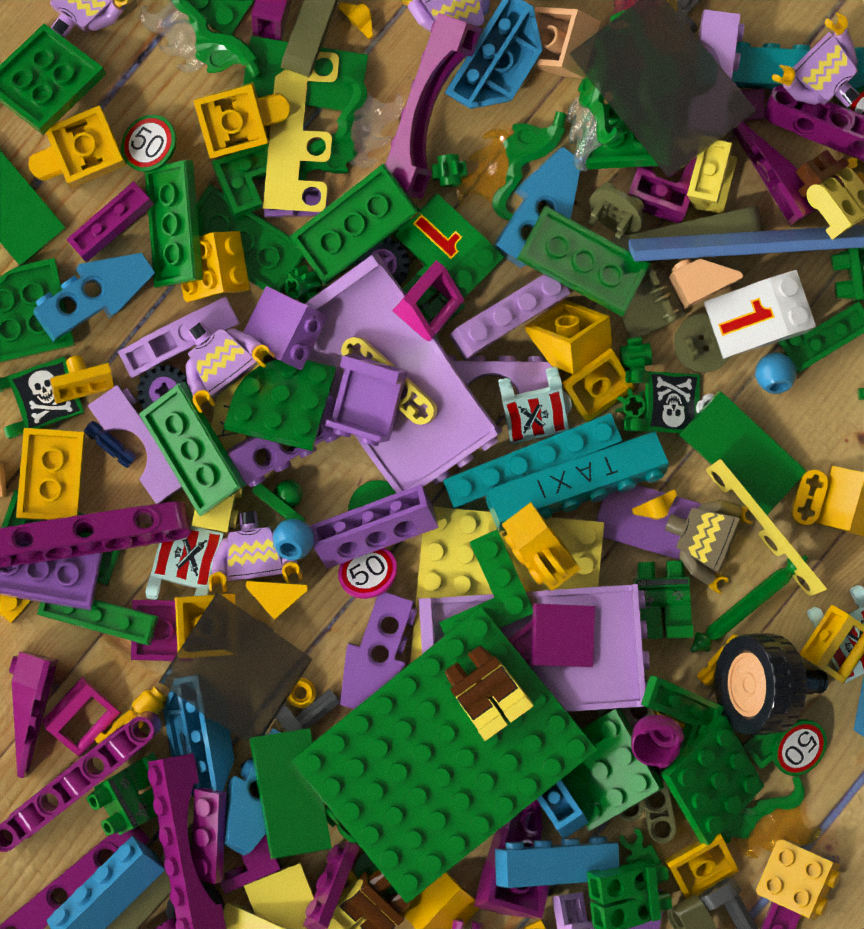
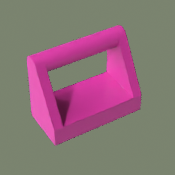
M436 260L392 311L423 339L431 341L464 302V298L446 268ZM433 285L449 301L428 324L416 302Z
M82 676L42 719V722L47 731L78 757H81L95 742L94 739L101 732L105 731L121 712ZM92 696L107 711L75 744L61 729Z

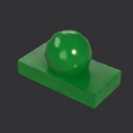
M292 479L282 480L276 485L274 493L261 483L252 489L256 496L286 520L299 519L306 522L304 517L292 509L299 505L303 499V490L298 482Z

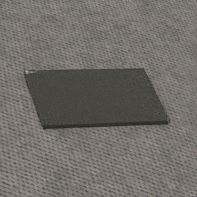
M639 0L569 53L668 178L756 112V109L666 0Z

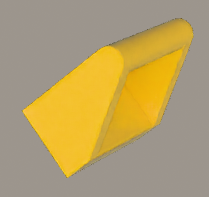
M831 605L799 654L844 684L864 654V625L851 615ZM854 626L863 633L836 672L827 665Z

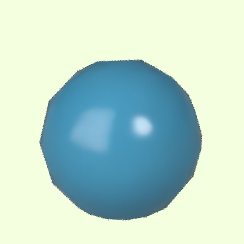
M779 352L768 353L759 360L755 369V377L763 390L768 393L779 394L788 391L793 386L797 377V369L789 356Z
M299 519L282 521L274 530L273 547L278 555L284 559L299 560L305 558L313 549L314 533L307 523Z

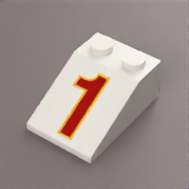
M797 270L759 281L704 302L723 359L805 334L816 327Z

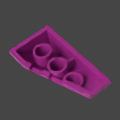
M738 117L732 120L731 130L790 227L816 212L817 209L809 204L807 196L803 198L798 192L805 185L795 173L798 169Z
M20 651L18 657L13 656L9 673L13 674L12 698L17 777L20 778L28 776L58 664L56 659L26 651Z
M537 799L495 832L480 876L475 907L501 915L543 919L549 890L548 885L517 888L497 886L495 869L496 848H506L505 843L524 842V847L534 846L535 840H541V831L543 830L541 805Z

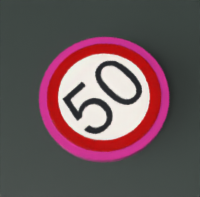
M382 548L340 564L338 570L339 582L344 591L355 598H373L383 594L392 586L397 576V563L393 554L386 548Z

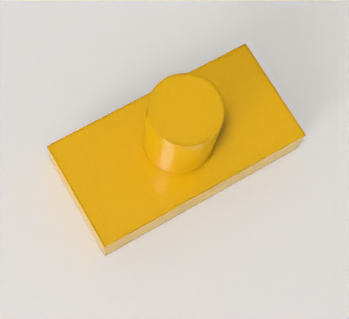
M80 355L67 359L66 364L69 373L50 378L56 404L107 391L114 387L109 363L86 368L84 358Z

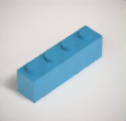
M131 836L46 921L50 929H106L165 871V868L152 849L134 836Z
M607 836L589 837V842L580 843V838L561 839V844L553 845L552 840H535L534 846L525 847L524 842L505 843L506 848L495 849L496 885L505 888L588 882L586 871L595 869L603 871L619 867L618 843L607 841Z

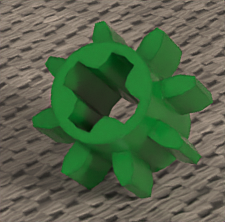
M459 154L437 156L438 164L431 165L433 181L439 180L440 187L443 188L462 185V178L468 177L466 161H460Z
M304 265L287 273L289 278L285 282V290L290 298H299V302L305 304L319 294L318 292L322 288V281L315 270L308 271L307 265Z
M642 337L627 338V345L620 346V362L623 368H629L630 371L645 370V366L652 365L650 343L642 344Z
M630 388L627 390L628 397L626 399L621 396L616 398L622 404L621 408H617L614 412H622L625 416L622 420L623 424L625 419L638 418L639 416L645 418L646 405L642 399L644 391H641L638 395H633ZM630 399H633L635 404L640 403L641 408L636 411L637 415H633L632 411H626L625 407L630 404Z

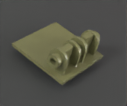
M661 262L649 266L623 317L620 316L630 338L643 337L686 316Z

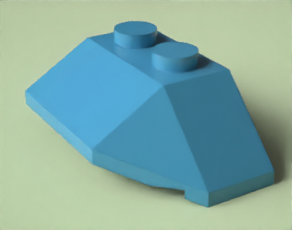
M502 0L481 33L473 57H466L445 94L469 109L511 102L543 51L534 7L523 0Z
M201 674L173 678L172 688L163 709L171 757L194 753L199 783L193 786L191 792L193 797L194 789L201 787L223 791L235 760L225 701Z

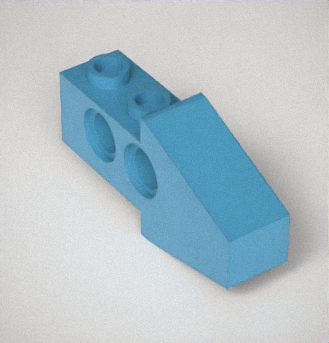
M564 147L554 152L517 187L515 193L524 200L493 244L503 257L519 268L526 266V264L517 260L526 242L521 236V229L523 226L533 229L540 216L537 210L539 202H545L549 208L571 219L581 169V159Z
M142 253L79 264L76 271L81 278L77 279L76 276H73L61 285L63 290L53 296L49 292L35 302L37 307L34 308L33 314L51 340L55 342L102 310H104L109 319L113 318L153 277L155 272ZM88 283L96 284L100 288V295L97 297L88 296L84 291V286ZM64 299L71 300L75 304L76 309L73 313L66 314L60 310L59 302Z
M272 728L266 734L261 733L260 736L276 734L281 732ZM249 759L240 772V775L244 778L240 779L237 776H233L228 780L225 811L224 845L243 856L249 854L266 834L260 798L253 797L249 791L250 784L257 783L254 762Z
M561 780L537 798L563 839L589 823Z

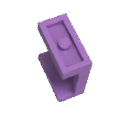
M266 286L246 325L244 333L252 335L262 345L267 346L275 354L274 358L302 370L327 320V315Z
M355 354L343 355L340 367L345 368L332 418L326 420L325 426L334 428L333 433L340 436L350 437L351 434L362 437L361 442L373 446L390 441L408 371Z

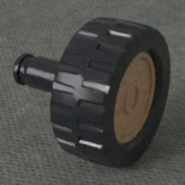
M769 633L743 634L730 640L720 653L714 679L717 704L724 706L722 716L728 719L735 731L744 735H770L785 732L799 719L805 705L806 694H822L829 685L828 676L823 670H805L799 652L788 639L781 635Z

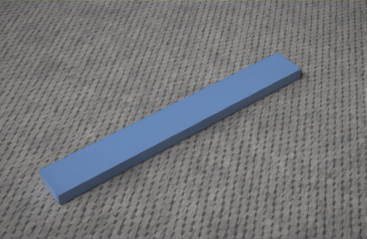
M854 225L833 240L825 231L829 227L629 239V251L633 260L637 262L864 247V225Z

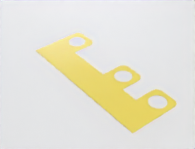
M320 52L317 60L328 58L333 63V70L327 76H319L314 69L310 78L286 69L275 76L274 93L283 94L288 99L290 112L284 121L272 124L270 127L263 209L321 212L326 207L327 185L324 182L298 180L300 161L326 162L331 155V135L328 132L303 131L307 81L334 82L338 77L339 57L336 53ZM314 137L322 138L326 143L324 153L319 156H313L307 151V143ZM309 187H315L321 192V200L314 206L305 204L302 199L304 190Z
M720 459L706 468L707 473L718 487L725 493L732 489L763 526L764 530L758 532V534L773 554L780 556L785 553L795 565L797 570H794L795 575H792V577L809 596H813L827 590L724 462ZM712 472H715L720 476V478L723 480L725 484V487L721 486L714 479ZM764 536L769 537L774 542L777 551L768 545ZM797 576L802 577L807 582L810 591L800 584Z

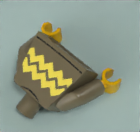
M725 500L706 502L698 506L697 509L692 508L687 520L671 514L665 526V531L680 536L676 548L680 550V560L690 574L708 584L711 590L719 594L723 592L717 589V582L724 580L729 583V579L720 573L740 523H753V521H749L745 517L746 511H750L746 506H740Z

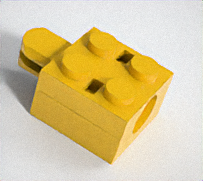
M254 82L200 96L193 100L210 159L267 144L269 136L266 126L284 121L290 112V103L283 94L274 93L258 98Z
M100 105L54 124L46 132L51 146L32 154L28 163L29 170L39 180L46 181L63 174L67 184L72 189L127 166Z
M531 502L502 524L508 533L504 539L512 548V552L522 565H526L529 573L539 585L545 583L553 591L581 570L565 544Z

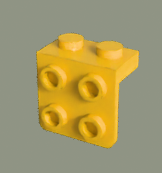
M240 231L212 232L200 236L203 280L181 284L184 300L186 302H193L221 293H237L250 290Z
M781 839L775 844L756 892L758 895L802 916L817 920L818 915L823 916L827 909L829 900L826 897L830 888H835L840 879L841 872L838 871L840 864Z

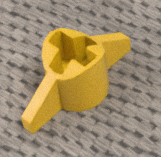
M341 3L337 6L354 27L361 31L368 40L373 37L372 15L365 4Z
M672 490L631 510L634 515L659 520L668 515L677 494L675 490Z

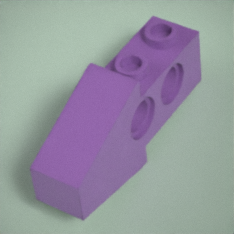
M387 592L377 596L361 645L357 646L348 643L340 705L355 709L397 675L405 666L406 662L395 659L396 653L402 655L408 638L402 635L405 626H412L417 612V609L412 608L414 601ZM391 616L398 621L399 627L395 633L387 634L382 630L381 622L385 617ZM377 645H383L389 651V657L384 662H376L372 658V649Z

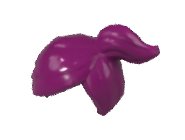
M660 714L648 715L641 718L633 727L631 737L632 752L636 759L645 765L658 766L660 768L670 766L680 754L684 734L681 726L672 718Z

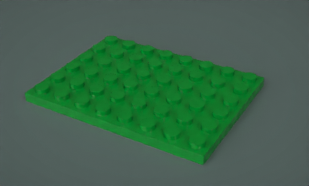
M481 606L291 761L407 904L596 752L597 748ZM479 645L486 648L492 656L496 654L501 663L533 702L531 709L510 723L492 697V701L505 717L508 725L486 741H484L474 723L451 692L450 686L452 685L445 674V670L457 661L467 674L477 668L468 656V653Z

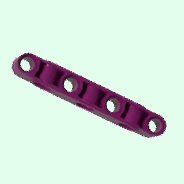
M783 85L777 86L772 90L765 106V118L769 122L795 132L799 136L864 161V115L829 101L825 105L821 103L813 105L796 101Z
M179 501L0 528V568L184 539L191 534L186 504ZM142 523H149L152 525L149 528L139 527V525ZM83 532H89L92 534L90 537L82 538L79 536ZM24 541L32 543L27 547L18 546L21 542Z
M150 711L140 713L126 725L123 724L9 815L10 817L0 824V852H8L26 838H30L140 751L142 746L160 732L161 720ZM139 721H144L149 725L150 734L140 731ZM94 757L100 758L103 761L104 770H99L94 766ZM49 793L57 797L58 806H54L49 802ZM3 829L11 832L13 841H8L4 838Z
M139 826L121 835L117 833L107 836L0 925V929H7L9 926H14L18 929H44L48 925L46 920L63 904L54 899L53 891L55 888L60 887L66 890L69 898L76 889L81 887L104 864L100 859V851L102 849H110L115 853L131 836H134L143 844H147L150 839Z

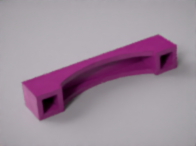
M438 13L436 20L432 24L430 38L426 49L422 53L421 63L416 78L412 82L411 92L406 107L401 113V121L397 133L392 139L391 150L386 161L387 167L407 195L418 199H423L432 171L427 168L426 139L435 102L443 85L457 65L466 56L473 57L482 31L480 27Z
M194 753L149 761L148 779L153 788V807L158 816L160 827L159 840L164 848L166 859L164 867L169 876L171 886L170 900L175 908L177 919L175 927L176 929H226L222 904H215L205 891L195 870L189 848L187 830L188 806L193 786L199 783Z

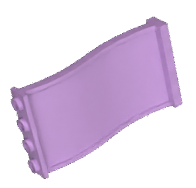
M376 253L305 303V305L327 315V320L307 360L336 367V375L330 391V395L333 396L336 402L345 369L340 367L342 345L347 339L352 337L364 338L394 366L407 370V377L434 401L437 406V415L428 424H415L398 409L390 441L373 446L361 442L362 437L355 435L396 493L420 484L425 486L432 480L435 485L450 475L448 469L457 463L459 468L474 459L472 452L481 447L485 451L497 443L499 440L496 436L502 432V429L493 422L480 405L435 336L431 341H426L392 311L406 294L385 267L382 258ZM360 344L351 345L350 347L353 350L352 354L368 359L373 357L372 354L370 357H365L361 354L359 350L362 346ZM405 384L401 395V399H404L408 392L407 386ZM415 394L413 399L405 404V406L408 408V405L413 404L419 410L418 417H427L426 408L428 406L426 404L422 406L416 404L413 400L418 396Z
M638 584L526 592L532 606L533 604L595 606L593 667L531 665V661L528 662L567 712L644 707L641 705L648 683L644 679V670L650 669L649 653L648 651H642V639H647L646 621H640V609L645 608L644 590L638 591ZM494 595L419 599L422 654L445 636L439 622L494 598ZM533 614L500 628V630L507 638H510L533 621Z

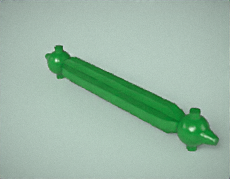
M806 555L801 556L805 562L808 560ZM787 558L786 567L776 570L710 624L706 633L696 632L694 634V644L690 651L692 653L699 650L709 652L712 641L722 638L788 584L792 575H795L794 570H797L791 560Z

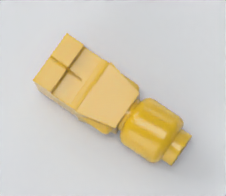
M155 686L151 690L145 689L133 701V708L116 720L108 732H101L94 740L98 744L101 743L123 724L126 725L144 711H150L158 715L164 709L163 702L167 697ZM139 721L140 731L143 730L146 722Z

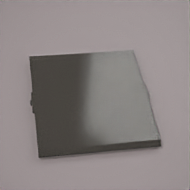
M216 593L159 683L198 709V712L203 714L205 718L213 722L216 721L250 745L249 739L251 737L265 735L312 661V658L276 634L266 623L256 620L228 599Z

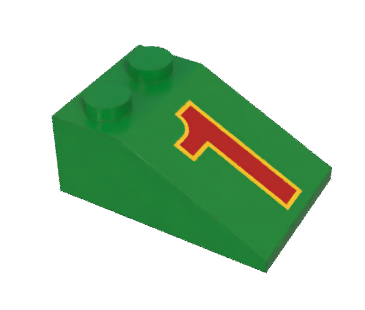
M436 193L419 210L420 213L407 222L394 236L424 266L426 265L430 268L436 260L442 264L463 298H465L504 257L479 231Z

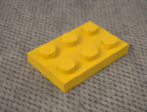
M24 428L17 519L46 521L78 516L85 441L84 432Z

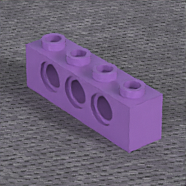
M329 395L315 445L324 440L326 443H329L341 437L333 433L334 428L325 426L326 420L332 418L336 404L332 395ZM250 436L229 448L226 452L245 484L253 487L266 479L264 475L272 470H275V472L282 471L291 465L290 460L298 455L301 458L315 452L317 448L314 445L313 451L291 446L288 450H284L281 443ZM259 449H263L267 456L265 463L259 465L255 459Z
M422 484L310 525L314 533V549L326 569L439 528L433 504Z

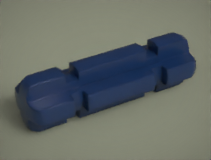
M91 421L84 429V433L90 439H95V443L113 458L117 457V461L126 468L130 467L136 460V455L128 448L124 449L125 446L109 432L103 431V427L97 422Z

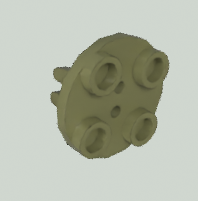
M603 183L591 195L589 199L592 211L590 214L592 217L589 220L590 224L595 225L599 221L611 231L616 232L615 237L621 239L623 235L638 233L644 224V214L642 212L644 204L639 198L630 197L611 183Z
M701 313L690 316L680 324L675 332L673 345L676 356L682 365L690 371L700 373L716 371L729 359V357L725 359L722 357L708 314ZM699 335H702V336L704 337V339H703V340H699V339H698V336H699ZM707 346L709 350L704 351L703 347Z

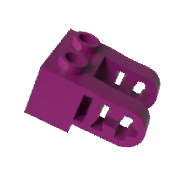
M691 149L680 182L678 181L677 183L654 176L655 173L652 172L654 166L637 167L628 195L630 197H637L643 202V212L676 224L681 223L690 203L687 194L698 151Z

